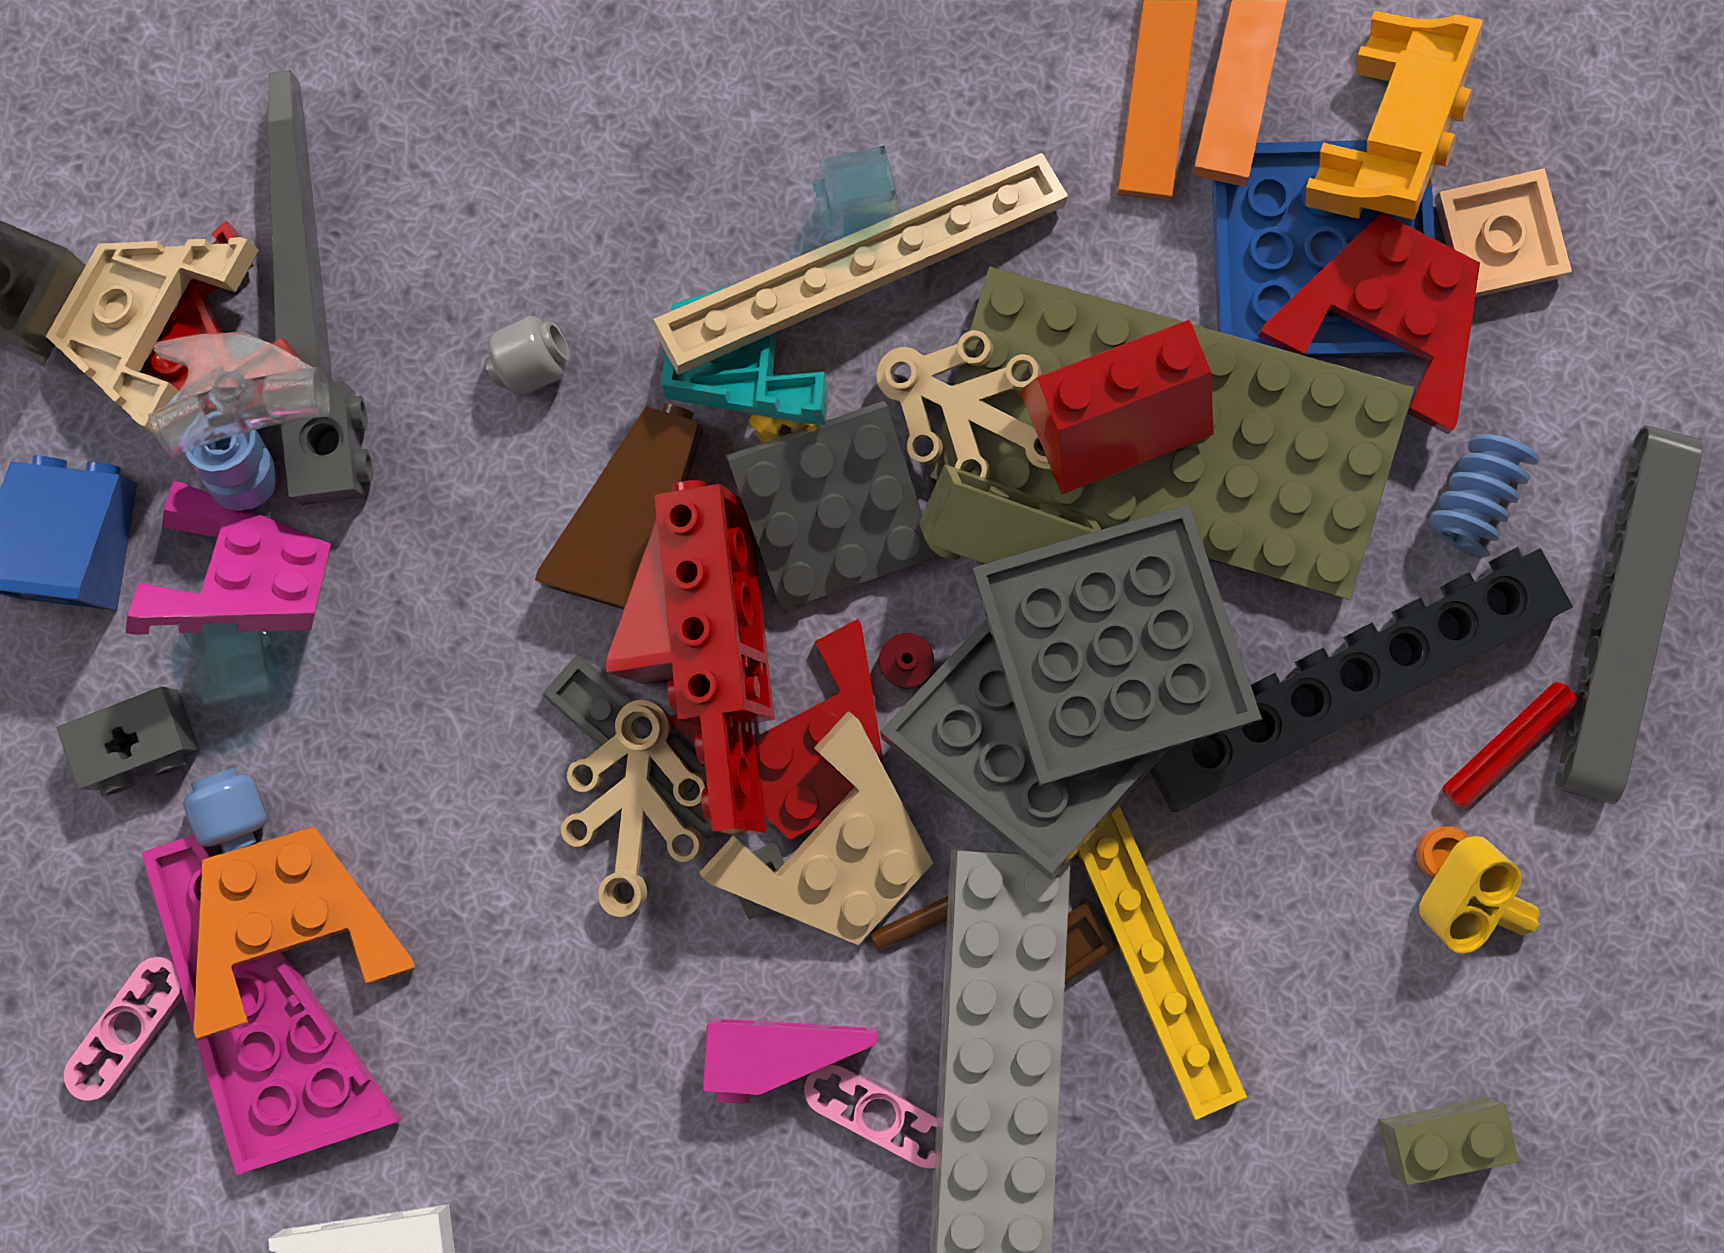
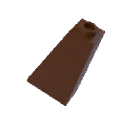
M667 403L662 404L661 410L647 406L644 408L539 567L535 581L544 587L624 610L657 519L654 495L672 492L673 484L688 481L703 433L699 421L692 420L693 412Z

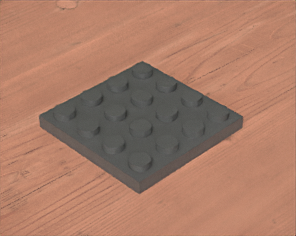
M1190 504L972 568V575L1039 787L1252 725L1262 719Z
M987 619L880 731L883 741L1051 880L1054 879L1169 750L1167 749L1039 787Z

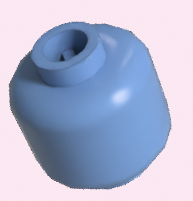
M231 768L190 783L193 792L185 797L183 806L199 845L212 847L220 844L223 853L256 842L253 831L263 827L267 822L268 816L256 783L251 776L246 774L237 775L235 769Z

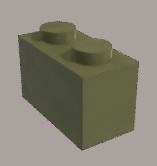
M1482 1097L1379 1119L1391 1175L1407 1186L1519 1162L1506 1104L1490 1097Z

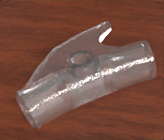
M247 333L198 334L159 341L153 346V350L160 358L184 365L189 370L185 384L166 406L148 413L153 431L164 451L171 459L248 431L287 422L327 417L329 413V385L326 375L320 367L313 368L282 348Z

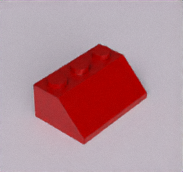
M1190 319L1036 377L1020 390L1061 495L1214 435L1211 370Z

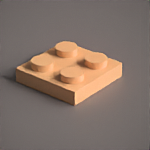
M1545 168L1441 191L1435 196L1434 201L1446 245L1480 262L1475 297L1564 278L1572 272Z

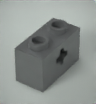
M162 686L56 727L78 790H100L101 796L116 794L133 787L135 784L132 777L152 770L154 776H160L181 769L187 765L185 756L200 751L179 691ZM130 735H137L139 742L131 746V753H125L123 746L131 742Z

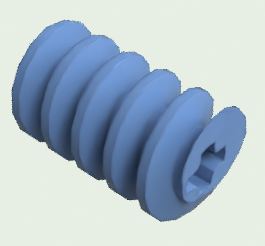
M1477 434L1472 436L1469 441L1468 449L1470 453L1462 455L1458 463L1460 472L1452 474L1448 482L1451 491L1442 493L1438 504L1441 510L1432 512L1428 523L1441 539L1456 549L1474 556L1488 557L1491 553L1479 543L1480 539L1497 541L1501 534L1489 524L1490 519L1501 522L1508 521L1511 514L1500 506L1499 502L1500 500L1510 503L1518 502L1521 495L1509 486V483L1511 481L1527 484L1530 475L1519 467V464L1537 465L1540 456L1534 450L1516 440L1493 434Z

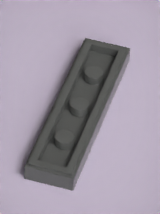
M578 653L541 694L600 747L616 735L615 721L617 715L625 705L632 702L626 694ZM641 717L636 725L637 731L641 736L648 737L652 732V723L648 718ZM669 734L668 742L690 771L699 772L706 777V768L699 763L697 756L672 734ZM628 754L618 761L624 768L627 767ZM651 758L649 780L671 809L693 828L697 829L703 837L708 839L713 833L712 824L705 820L702 804L692 807L681 805L674 797V784ZM692 779L686 780L683 787L685 795L690 799H696L700 793L698 783Z

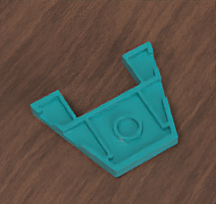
M731 285L672 304L671 311ZM777 332L679 375L676 373L665 352L661 386L666 399L812 425H826L828 384L824 372L773 376Z

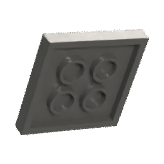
M885 401L827 420L826 425H812L726 455L781 611L936 557L935 552L929 548V544H927L919 525L922 512Z

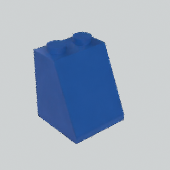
M40 455L33 456L32 464L10 462L0 488V595L16 599L117 611L137 483L121 476V467L105 463L87 462L85 471L67 468L66 460Z

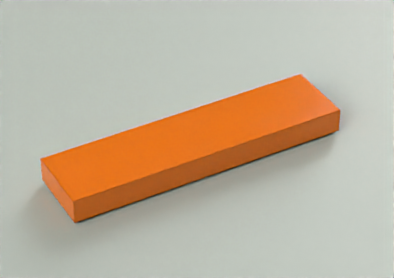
M1142 0L1117 195L1169 202L1172 198L1198 0Z
M1231 0L1192 176L1246 187L1287 0Z

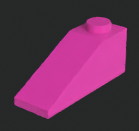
M711 1018L707 1024L703 1091L716 1092V1101L749 1103L750 1094L761 1095L876 1045L877 1028Z

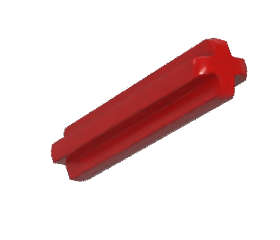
M1562 682L1551 684L1443 785L1442 791L1445 796L1458 808L1469 807L1578 704V698L1575 693Z

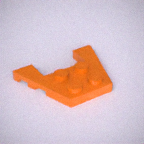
M314 826L202 860L194 1013L196 1041L248 1025L232 970L233 967L348 932L364 986L414 970L413 959Z

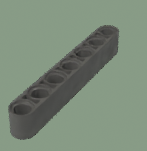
M1644 425L1639 430L1633 442L1632 448L1637 449L1636 458L1630 457L1620 498V500L1625 501L1623 510L1618 509L1608 550V552L1613 553L1611 562L1606 561L1596 601L1597 605H1601L1599 614H1593L1584 657L1589 658L1587 667L1581 666L1575 692L1578 704L1572 709L1577 712L1575 720L1569 718L1559 761L1564 763L1563 772L1557 771L1555 778L1556 788L1560 791L1610 804H1615L1620 800L1628 781L1703 452V442L1699 438Z

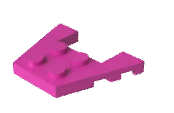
M173 481L163 510L162 527L217 537L201 593H192L138 583L127 614L125 633L133 635L149 634L150 626L178 625L179 633H201L204 624L236 623L238 632L312 630L331 543L250 510L234 511L226 509L218 504L211 494L185 483Z

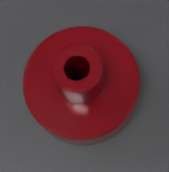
M913 633L897 634L891 637L881 649L879 658L880 669L885 679L892 685L903 689L915 688L923 684L931 675L934 667L933 650L929 643L919 635ZM910 656L912 662L905 664L902 661V657Z

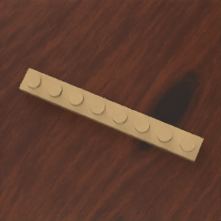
M1040 153L653 319V329L676 373L679 375L1063 208L1068 195L1043 153Z

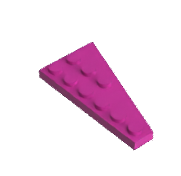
M195 835L141 853L194 1031L202 860L216 856L211 847L199 845ZM284 951L232 968L248 1025L199 1040L197 1044L236 1175L396 1123L403 1119Z

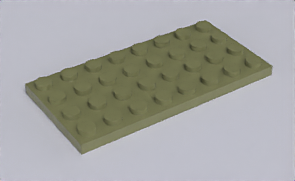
M989 266L970 331H980L991 340L994 349L993 355L989 362L982 366H971L968 363L961 365L954 385L1006 368L1008 362L1014 356L1020 354L1029 355L1034 358L1041 367L1042 375L1183 321ZM1192 324L1211 370L1214 435L1061 495L1053 472L1041 470L1033 465L1026 456L1025 448L970 421L980 456L990 466L991 474L989 480L1093 516L1102 529L1190 504L1209 560L1351 600L1415 387ZM973 340L968 344V357L976 358L983 353L985 348L983 340ZM1028 363L1019 365L1014 373L1016 381L1025 382L1029 380L1033 374L1032 365ZM1016 388L981 400L1034 427L1019 389ZM945 417L939 434L943 444V451L940 458L930 465L927 475L928 478L938 480L945 464L955 467L958 461ZM1039 441L1037 451L1039 455L1046 456ZM970 462L965 466L964 471L980 476L982 468L979 462Z

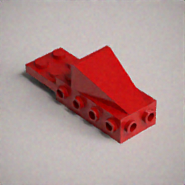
M682 481L672 485V492L654 495L657 519L606 659V671L609 674L641 684L668 681L667 694L669 704L673 712H677L678 720L701 726V731L696 733L695 748L699 763L706 768L708 788L702 790L701 804L705 820L712 824V832L742 836L766 833L754 723L775 720L754 533L740 497L721 484L706 486L704 481Z

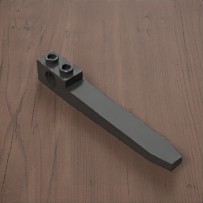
M291 70L269 73L268 142L276 341L283 338L294 348L310 381V385L303 389L278 396L288 496L301 505L367 497L365 482L373 480V464L369 450L361 448L360 429L367 428L368 424L365 401L362 396H356V392L344 381L333 382L300 84ZM337 431L339 434L337 448L328 455H319L318 443L321 437L328 432Z

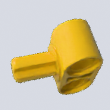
M1479 836L1467 837L1456 844L1419 904V914L1422 921L1448 948L1456 953H1470L1480 948L1488 940L1496 925L1522 936L1526 935L1529 931L1535 932L1540 925L1538 922L1540 914L1538 907L1515 897L1521 885L1519 868L1492 843Z

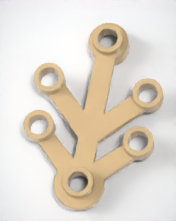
M973 330L963 334L958 344L924 356L913 348H895L885 354L879 362L876 377L880 390L888 398L901 403L910 433L907 441V451L912 459L921 464H932L940 458L943 451L941 439L931 432L923 401L924 397L942 406L958 458L955 468L964 471L968 463L979 462L982 468L980 477L989 480L991 474L990 466L980 456L970 421L1025 448L1026 456L1033 465L1044 471H1052L1047 457L1039 455L1037 451V445L1040 440L1034 427L981 401L1016 388L1019 390L1023 389L1036 377L1042 375L1041 367L1037 361L1029 355L1020 354L1014 356L1008 362L1006 368L954 386L934 378L936 375L966 363L978 367L989 362L993 355V344L984 333ZM973 340H983L985 345L983 353L976 358L968 357V344ZM1023 363L1031 364L1033 367L1031 378L1025 382L1016 381L1014 376L1016 368ZM901 365H909L911 368L909 380L904 383H896L894 379L896 369ZM922 438H931L934 444L932 452L928 456L920 457L916 451L917 443Z
M645 699L635 700L625 705L618 713L615 721L616 735L588 758L579 759L571 763L567 770L569 785L578 792H588L602 784L605 770L628 754L625 778L583 812L566 817L561 825L563 840L570 846L581 847L594 841L598 834V828L622 809L615 873L605 877L598 889V899L601 907L608 914L615 917H625L638 911L644 905L647 898L645 881L639 876L645 814L667 841V850L673 859L679 862L690 861L697 858L704 848L702 834L693 827L684 826L649 780L651 758L674 784V797L683 806L692 807L701 804L702 790L708 788L707 778L699 772H691L668 742L671 723L664 708L654 701ZM641 717L648 718L652 723V732L648 737L641 736L637 731L636 725ZM582 765H587L593 772V779L589 785H585L579 780L578 771ZM688 779L695 780L700 787V793L696 799H690L684 793V783ZM575 820L583 821L587 827V834L583 840L577 839L572 834L571 827ZM681 834L688 835L693 841L694 848L690 854H685L678 848L677 841ZM621 882H627L633 887L634 897L631 901H625L620 897L618 889Z

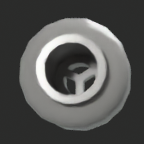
M534 315L526 316L491 335L488 343L490 356L485 359V366L490 378L498 387L506 386L511 392L524 396L561 379L566 368L565 361L570 358V350L564 335L551 320L544 322Z

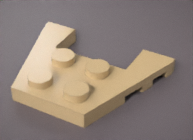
M242 237L229 238L228 244H210L206 239L187 240L184 246H163L159 241L100 243L95 248L46 337L86 375L93 379L113 401L130 414L132 419L148 432L157 436L181 392L169 382L141 373L140 370L146 359L151 355L156 341L172 312L177 308L179 300L191 279L236 292L259 250L248 239Z
M848 711L814 749L854 785V788L779 870L774 872L733 835L699 873L709 884L859 945L929 869L933 861L860 721Z

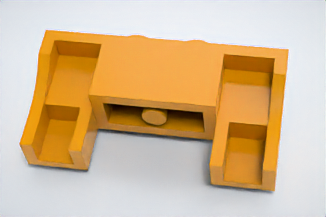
M1374 11L1371 18L1369 40L1366 47H1360L1358 53L1357 74L1389 81V84L1367 139V151L1362 152L1323 143L1320 150V166L1315 179L1309 178L1306 185L1307 207L1359 219L1363 208L1415 219L1425 189L1431 185L1437 166L1447 167L1456 140V134L1450 133L1454 120L1464 122L1473 89L1465 88L1464 84L1481 41L1483 20L1457 14L1444 18L1417 19Z

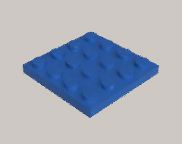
M1367 140L1256 143L1246 187L1211 180L1217 331L1279 348L1257 336L1264 324L1375 218L1384 213L1363 208L1359 219L1306 206V185L1309 178L1315 179L1320 166V150L1323 143L1366 152ZM1432 182L1425 189L1414 220L1388 213L1384 214L1435 239ZM1328 310L1304 356L1319 359L1405 357L1417 355Z

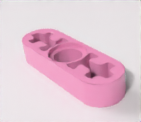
M171 956L147 959L135 969L69 1059L64 1070V1082L68 1091L74 1097L91 1101L107 1096L116 1090L184 997ZM166 969L170 972L166 980L172 987L170 992L162 991L156 993L147 1006L131 1000L133 994L137 999L145 998L152 990L155 982L149 977L151 972L157 973ZM148 1007L157 1009L156 1014L153 1015ZM124 1011L135 1014L141 1022L140 1036L131 1044L119 1040L114 1031L115 1020ZM101 1041L102 1045H103L105 1048L99 1047V1046L97 1045L98 1042ZM107 1050L123 1055L121 1061L117 1056L106 1060L99 1071V1075L104 1079L103 1083L98 1082L90 1086L84 1083L88 1076L86 1070L82 1068L84 1064L97 1063Z
M837 1063L830 1064L808 1074L804 1093L806 1101L814 1111L919 1167L935 1168V1150H931L925 1157L918 1153L920 1145L912 1137L904 1134L903 1145H898L891 1141V1139L900 1132L906 1111L917 1116L912 1120L910 1126L923 1133H927L931 1126L937 1127L938 1118L936 1115ZM832 1073L837 1074L841 1077L839 1082L841 1090L854 1096L856 1085L867 1089L855 1105L853 1119L841 1114L847 1109L848 1103L834 1097L829 1100L828 1104L818 1100L820 1090L814 1086L817 1078L827 1080ZM874 1099L889 1101L896 1112L893 1124L882 1131L869 1128L863 1120L864 1107Z

